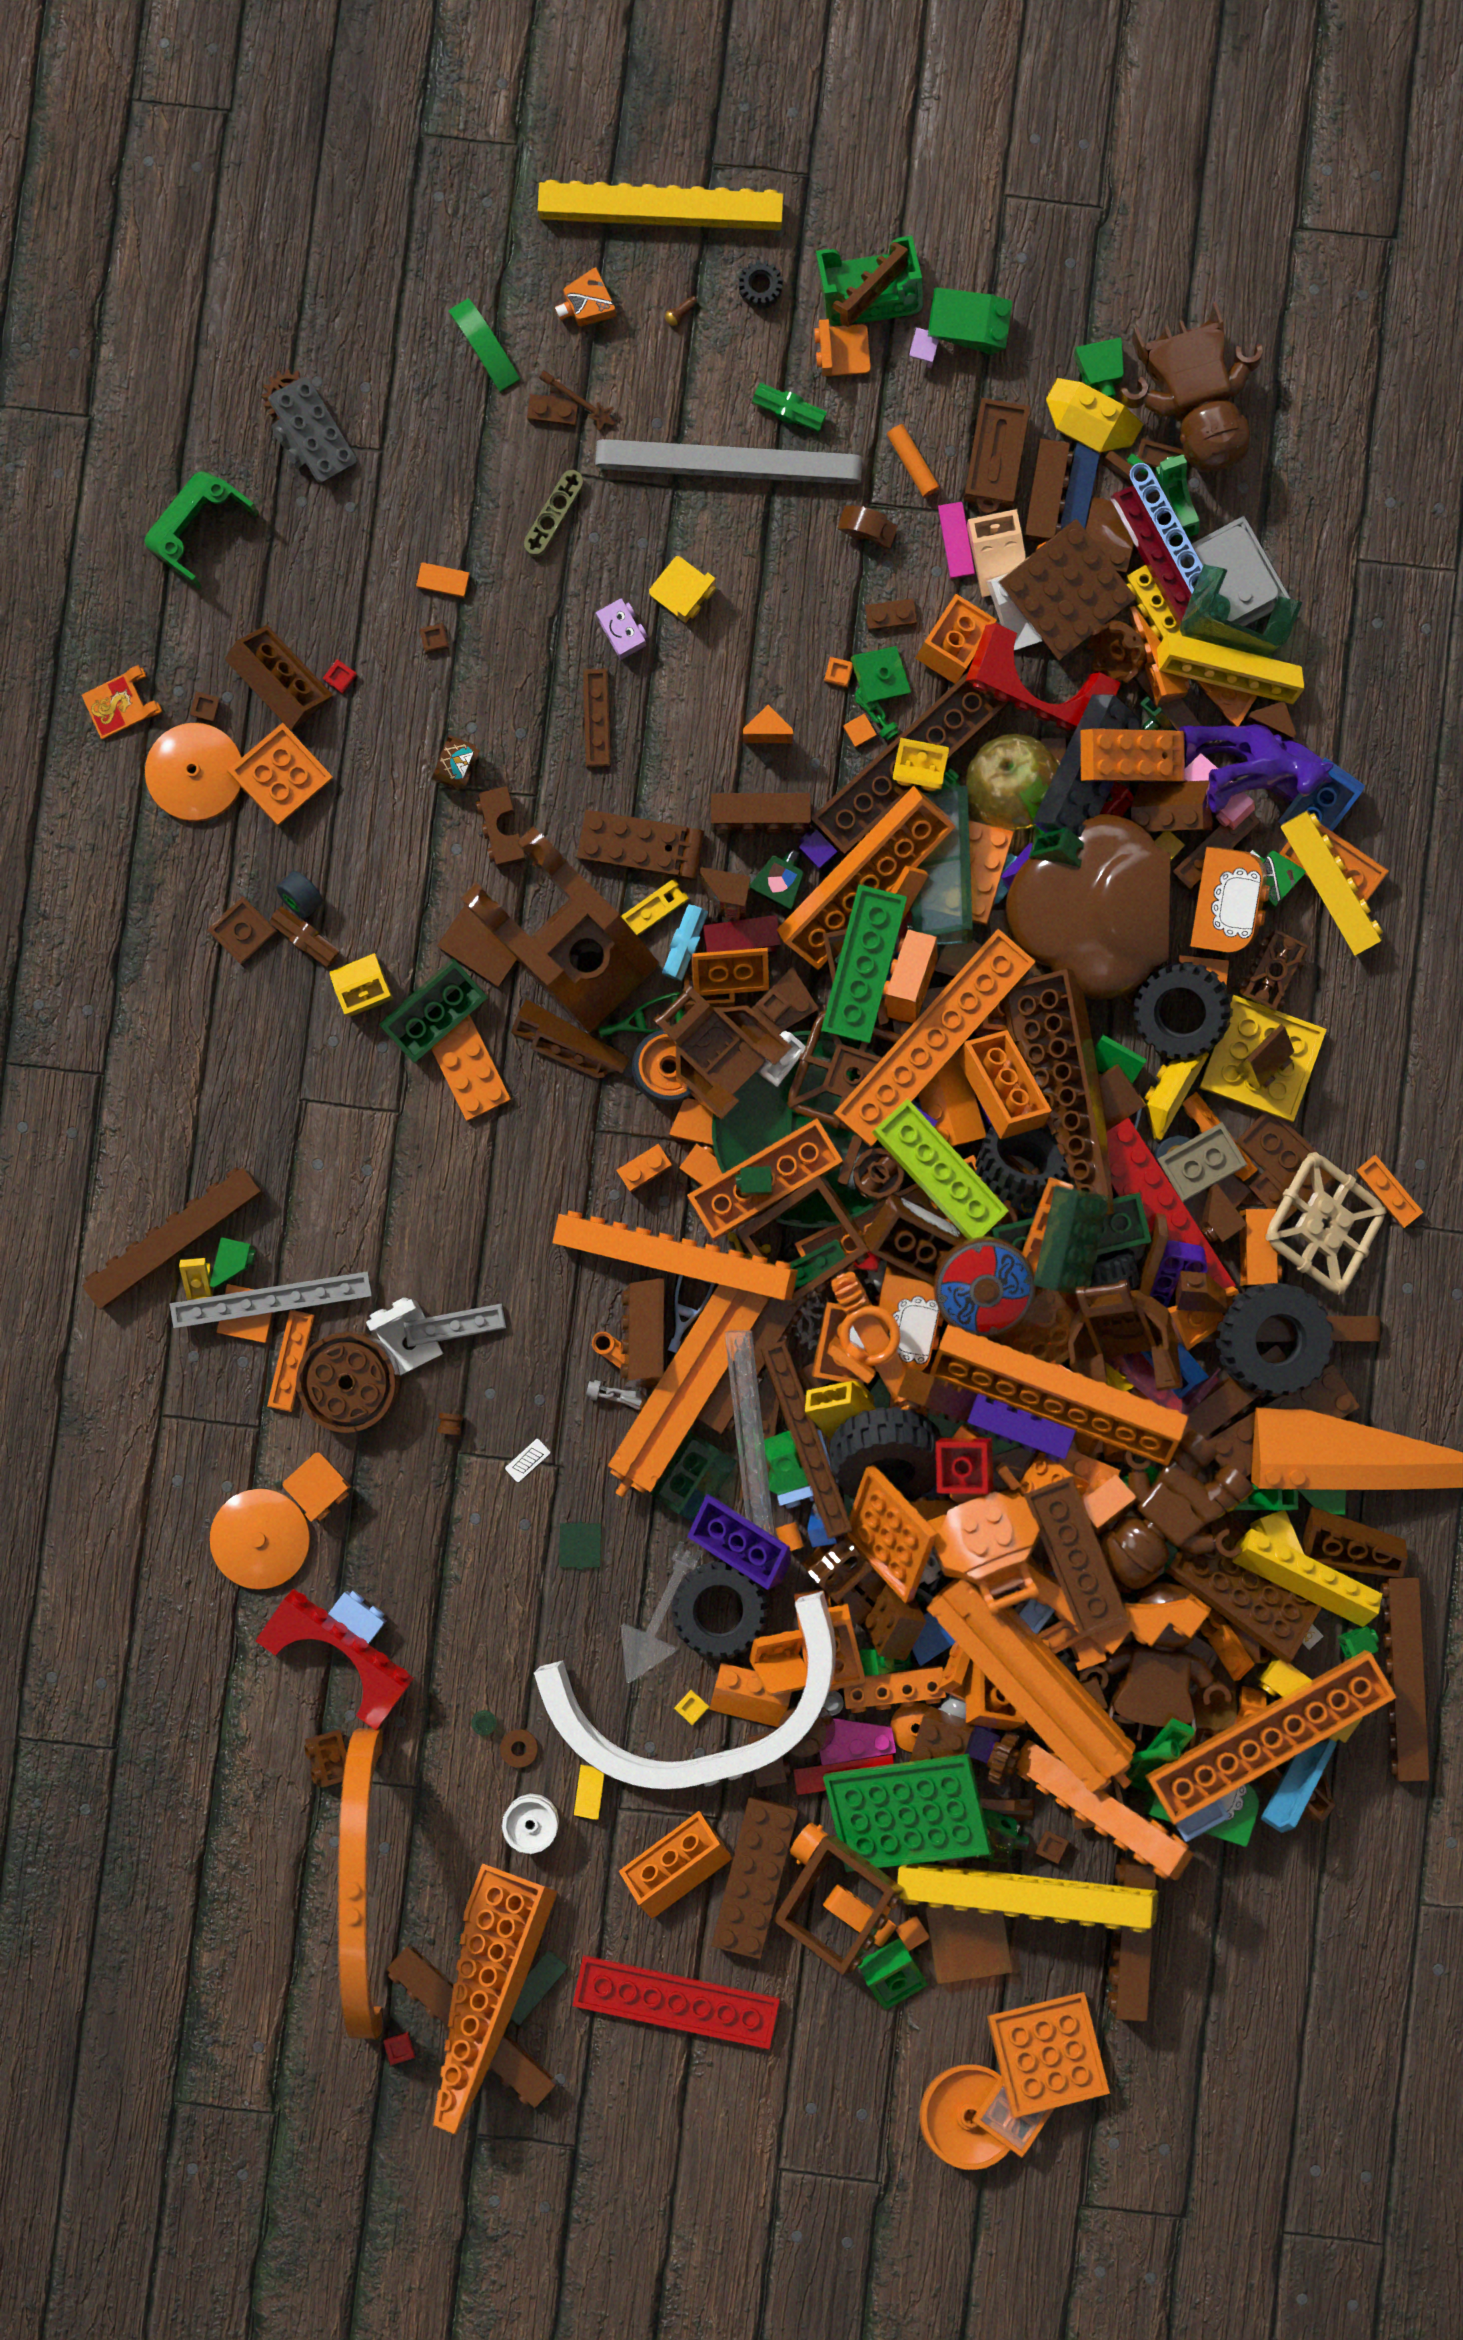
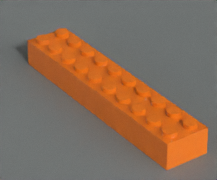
M949 1325L929 1374L1168 1466L1180 1442L1188 1416L1181 1414L1177 1410L1162 1407L1153 1401L1141 1399L1127 1391H1120L1103 1382L1091 1380L1082 1374L1070 1372L1056 1364H1049L1032 1355L1020 1353L1008 1346L999 1345L985 1337H978L965 1332L961 1328Z
M1365 1650L1180 1755L1178 1760L1166 1763L1145 1775L1170 1821L1176 1824L1395 1699L1396 1696L1371 1652Z

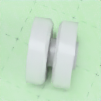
M531 1793L520 1796L510 1804L503 1817L502 1829L504 1838L511 1847L519 1852L529 1854L540 1852L548 1847L556 1836L559 1816L556 1807L544 1796ZM526 1821H534V1828H530V1825L526 1824Z

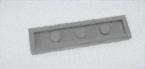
M502 1304L403 1322L408 1347L506 1328Z

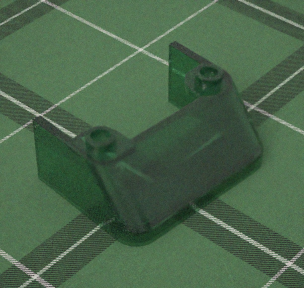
M1204 564L1180 624L1182 636L1266 658L1286 643L1303 602L1278 596L1265 632L1262 635L1227 620L1231 610L1230 601L1225 596L1220 595L1219 591L1228 570Z

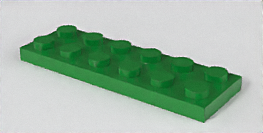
M858 885L821 1031L870 1043L907 896Z

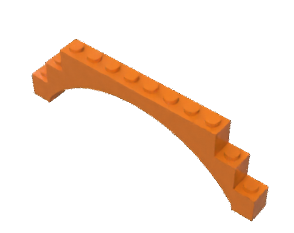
M966 1423L953 1436V1438H985ZM951 1493L949 1496L955 1502L962 1504L987 1494ZM1030 1557L1027 1567L1039 1593V1597L1035 1599L1042 1605L1048 1604L1055 1610V1615L1064 1621L1069 1620L1073 1623L1075 1630L1078 1632L1058 1579L1044 1570ZM1025 1584L1018 1586L1021 1589H1026ZM1191 1593L1186 1599L1167 1603H1124L1130 1618L1129 1621L1089 1636L1096 1641L1095 1645L1104 1652L1109 1651L1112 1654L1130 1630L1134 1632L1133 1636L1143 1644L1148 1643L1152 1646L1169 1622L1173 1624L1172 1628L1178 1634L1191 1637L1209 1614L1211 1608Z

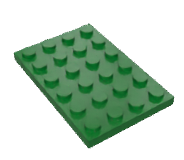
M969 1754L826 1773L823 1776L838 1839L877 1868L990 1854L992 1851ZM843 1861L846 1872L856 1871Z

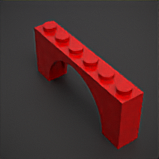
M997 623L985 626L966 677V681L972 683L974 689L981 692L989 691L994 694L993 697L1003 702L1011 701L1015 703V708L1025 712L1030 710L1036 713V718L1043 721L1051 720L1056 723V727L1065 731L1076 730L1092 694H1114L1116 696L1121 683L1102 673L1089 674L1083 687L1071 699L1058 705L1043 702L1034 697L1024 687L1017 674L1014 662V645L1017 633Z
M294 1588L283 1599L256 1639L257 1643L275 1656L286 1645L302 1639L325 1641L342 1650L356 1666L362 1681L363 1698L356 1716L374 1730H377L414 1679L404 1668L397 1666L385 1654L378 1652L365 1639L351 1632L346 1625L335 1620L323 1608L316 1606L304 1594L296 1591Z

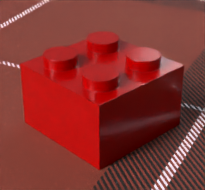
M941 1438L936 1442L937 1493L988 1494L993 1490L992 1438Z

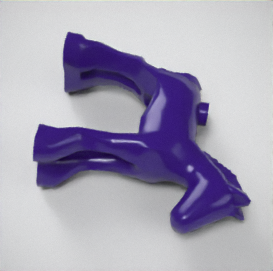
M1255 724L1249 726L1226 725L1218 727L1182 726L1179 728V731H1184L1185 768L1200 753L1206 756L1211 753L1227 752L1248 761L1228 765L1223 768L1211 769L1208 778L1210 786L1207 791V799L1213 813L1225 809L1231 797L1248 790L1272 788L1287 778L1298 779L1297 790L1303 797L1315 791L1322 782H1332L1328 772L1333 769L1334 764L1306 760L1286 752L1282 748L1280 735L1273 736L1271 731L1265 726ZM1223 740V742L1203 744L1205 742ZM1249 775L1246 778L1231 782L1238 777Z

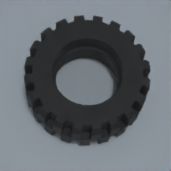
M1193 962L1170 964L1152 974L1139 989V996L1135 999L1134 1006H1136L1134 1020H1138L1139 1024L1136 1028L1139 1034L1143 1033L1145 1037L1143 1041L1148 1046L1150 1044L1154 1046V1051L1158 1054L1165 1053L1167 1058L1171 1059L1181 1057V1060L1190 1059L1194 1056L1199 1057L1217 1045L1229 1029L1231 1024L1230 1018L1233 1016V1008L1230 1006L1232 1002L1231 994H1227V985L1224 981L1220 982L1217 978L1219 975L1214 971L1209 972L1206 970V966L1201 964L1198 966L1193 965ZM1188 988L1201 997L1206 1008V1018L1198 1030L1184 1034L1171 1029L1166 1024L1161 1013V1003L1165 995L1171 990Z
M715 1561L698 1566L684 1577L674 1594L672 1621L677 1634L686 1643L688 1648L704 1657L709 1656L713 1657V1659L735 1657V1655L748 1650L753 1644L754 1639L759 1638L765 1627L767 1603L762 1587L726 1562ZM716 1586L732 1589L740 1597L743 1604V1616L740 1623L733 1630L720 1634L706 1630L696 1616V1604L699 1597L707 1589Z

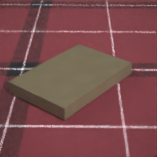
M1223 1122L1157 1159L1182 1202L1247 1166Z

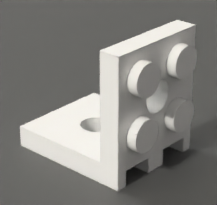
M406 1297L392 1304L394 1308L389 1311L381 1309L370 1315L371 1320L366 1322L370 1331L376 1332L380 1341L394 1355L399 1367L400 1376L444 1354L438 1341L416 1345L412 1350H407L403 1346V1340L406 1337L403 1322L425 1318L418 1302L413 1299L409 1300Z

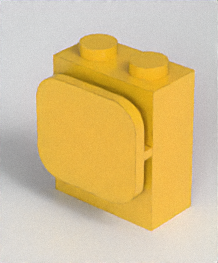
M848 1381L807 1390L805 1412L830 1440L841 1424H845L847 1419L852 1416L855 1417L863 1411L876 1410V1408L873 1406L874 1396L862 1383L857 1381Z

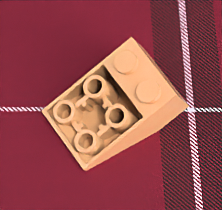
M1017 509L968 519L967 531L982 598L991 596L986 581L1009 573L1026 559Z

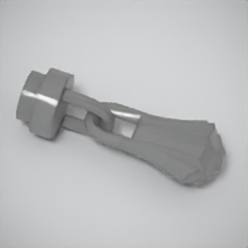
M589 1381L586 1396H589L591 1400L597 1401L598 1397L608 1398L612 1401L627 1404L636 1410L642 1409L647 1402L645 1394L641 1391L607 1388L601 1386V1381ZM600 1390L606 1391V1394L599 1392ZM614 1393H619L620 1398L614 1397Z

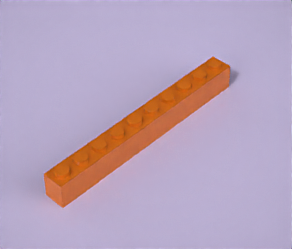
M568 1210V1214L558 1215L552 1242L554 1244L782 1300H792L798 1270L791 1269L790 1263L776 1261V1264L767 1263V1258L753 1255L752 1259L743 1257L744 1252L729 1249V1253L720 1251V1246L706 1244L704 1248L697 1246V1241L683 1238L682 1242L673 1240L674 1235L661 1232L659 1236L651 1235L650 1229L637 1227L636 1231L627 1229L628 1224L614 1221L613 1225L605 1224L604 1218L591 1216L589 1220L582 1218L583 1213Z

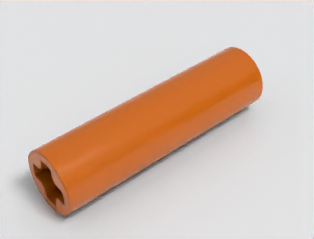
M900 424L892 428L886 435L924 498L933 494L940 486L905 426Z

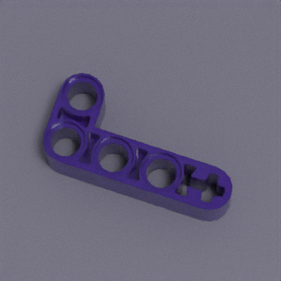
M1168 1241L1150 1297H1153L1167 1308L1179 1279L1180 1271L1207 1273L1208 1266L1205 1250L1201 1246Z

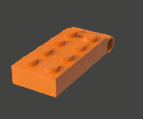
M1081 730V781H1185L1184 731Z

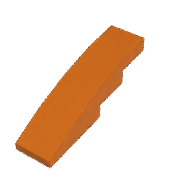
M1049 1177L1022 1251L1031 1265L1035 1284L1037 1285L1040 1282L1051 1253L1065 1208L1073 1190V1185Z

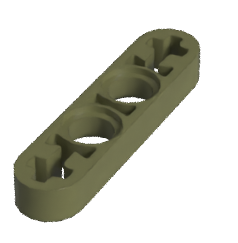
M568 470L562 475L524 540V547L530 556L539 557L544 554L583 488V478L578 471ZM574 477H576L578 485H572L569 490V494H571L572 497H570L566 492L560 491L561 488L564 491H566V489L568 488L567 479L572 480ZM557 497H563L566 499L567 505L563 509H556L553 506V501ZM545 518H551L554 520L555 525L550 530H544L541 527V521ZM538 530L544 535L539 540L541 548L536 547L534 550H531L530 541L535 542L539 535L535 531Z

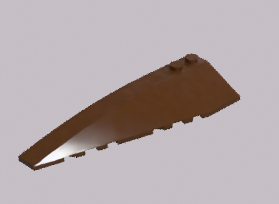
M1064 969L1017 982L1003 998L1008 1032L1052 1110L1047 1119V1124L1051 1133L1056 1137L1060 1154L1064 1156L1066 1163L1069 1165L1067 1170L1070 1177L1076 1183L1077 1193L1088 1218L1095 1219L1114 1214L1105 1118L1084 993L1079 987L1074 972L1071 969Z

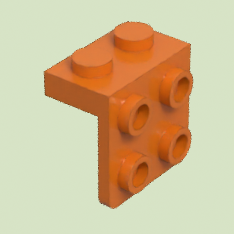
M829 319L819 320V327L814 329L815 344H820V352L816 353L817 368L821 367L822 377L869 373L870 356L867 326L861 324L851 325L849 328L847 326L829 327Z
M319 1452L314 1453L283 1482L285 1490L307 1512L304 1515L311 1522L316 1519L319 1522L331 1512L328 1508L335 1502L339 1505L349 1496L347 1491L351 1488L349 1483Z
M1041 1452L1017 1488L1021 1496L1025 1497L1024 1494L1073 1475L1079 1493L1082 1496L1085 1494L1090 1483L1069 1472L1058 1462L1046 1458V1453Z
M800 1630L786 1631L781 1634L754 1639L749 1660L769 1696L805 1689L808 1670L799 1655L803 1641Z
M955 1642L951 1647L950 1656L943 1671L939 1689L966 1703V1670L970 1657Z

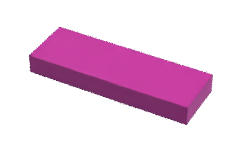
M958 502L938 506L950 579L974 575L963 503Z

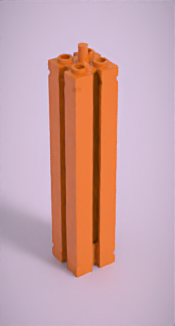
M721 1284L717 1286L608 1464L612 1468L610 1473L623 1480L615 1492L616 1494L624 1498L631 1486L642 1493H645L646 1490L649 1492L653 1490L770 1296Z
M956 1578L948 1583L934 1596L927 1610L933 1617L935 1616L941 1626L1080 1781L1084 1782L1085 1787L1090 1793L1094 1792L1097 1788L1101 1791L1107 1787L1112 1781L1110 1779L1111 1776L1123 1788L1131 1783L1124 1772L1131 1766L1129 1763L1134 1758L1132 1753L1136 1745L1129 1738L1125 1737V1733L1011 1606L1001 1609L998 1614L991 1616L978 1585L961 1578ZM999 1593L992 1596V1598L996 1601L1003 1598V1596Z

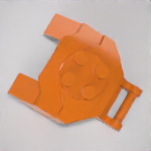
M1007 1489L1000 1493L994 1492L949 1510L947 1515L944 1514L927 1521L938 1533L932 1550L940 1569L945 1576L961 1578L977 1584L991 1616L998 1614L1001 1609L1031 1598L1033 1600L1039 1597L1027 1563L1040 1538V1529L1025 1497H1022L1017 1489ZM1025 1584L1026 1589L996 1601L992 1598L994 1595L1019 1585Z

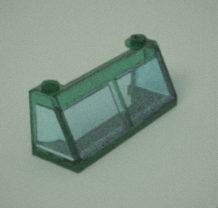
M955 786L926 792L923 794L945 812L956 827L916 867L917 869L925 870L928 877L912 904V923H907V931L911 930L937 937V945L973 943L967 786Z

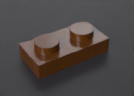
M913 598L865 605L868 631L917 624Z
M1265 1170L1248 1186L1251 1192L1267 1209H1276L1277 1211L1284 1198L1282 1195L1285 1189L1268 1170ZM1291 1204L1282 1223L1298 1208Z

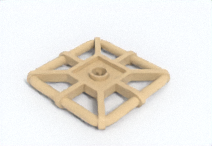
M1317 1152L1309 1153L1303 1161L1289 1189H1285L1282 1195L1284 1198L1269 1224L1265 1237L1266 1241H1269L1274 1249L1297 1266V1270L1301 1273H1307L1327 1290L1340 1295L1345 1293L1362 1260L1367 1258L1370 1253L1369 1247L1383 1222L1384 1214L1387 1212L1386 1207H1383L1376 1197L1360 1186L1352 1175H1346L1328 1159ZM1319 1166L1340 1182L1333 1198L1324 1192ZM1309 1173L1313 1194L1307 1204L1299 1198L1297 1193ZM1348 1190H1351L1373 1209L1352 1214L1341 1203ZM1291 1204L1303 1212L1295 1227L1278 1231ZM1374 1216L1360 1245L1347 1235L1354 1220ZM1322 1219H1327L1328 1228L1323 1229L1324 1223ZM1298 1234L1308 1242V1245L1303 1255L1300 1256L1279 1239ZM1344 1244L1355 1254L1341 1279L1336 1254L1341 1245ZM1316 1250L1326 1256L1330 1279L1311 1265V1260Z

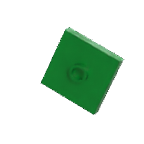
M897 646L861 653L851 657L865 704L905 696L911 693Z

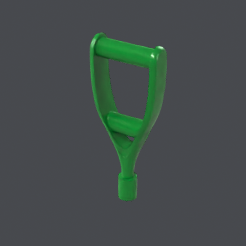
M680 992L667 994L645 1003L618 1024L599 1027L600 1036H607L615 1031L652 1034L662 1030L647 1029L643 1010L666 999H670L672 1004L681 995ZM683 1008L675 1015L676 1023L684 1016ZM633 1018L635 1019L636 1027L630 1026V1021Z

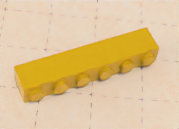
M1167 632L1157 648L1159 671L1278 701H1285L1290 704H1294L1305 689L1302 666Z
M1307 810L1282 824L1281 829L1353 954L1357 955L1379 943L1382 939L1380 934L1383 933V930L1377 920L1372 922L1368 913L1371 910L1365 899L1359 900L1355 893L1359 889L1353 878L1347 879L1343 872L1346 866L1341 857L1337 856L1335 858L1331 848L1334 846L1327 834L1324 836L1321 834L1318 827L1322 825L1315 813L1310 815Z
M1252 1528L1236 1544L1242 1550L1233 1557V1563L1359 1626L1364 1627L1379 1614L1382 1599L1381 1593Z

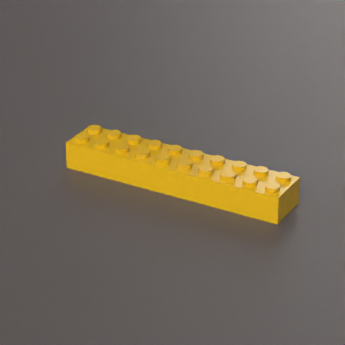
M925 1863L906 1864L899 1867L898 1884L904 1888L900 1894V1899H904L903 1903L919 1904V1901L928 1902V1906L943 1907L944 1904H950L956 1910H968L969 1907H975L981 1913H994V1910L1004 1911L1003 1915L1019 1916V1913L1029 1914L1031 1919H1044V1916L1054 1917V1921L1064 1923L1069 1922L1070 1919L1080 1920L1079 1924L1089 1926L1095 1925V1922L1105 1923V1927L1119 1929L1121 1925L1131 1926V1930L1145 1932L1146 1928H1151L1156 1922L1157 1890Z

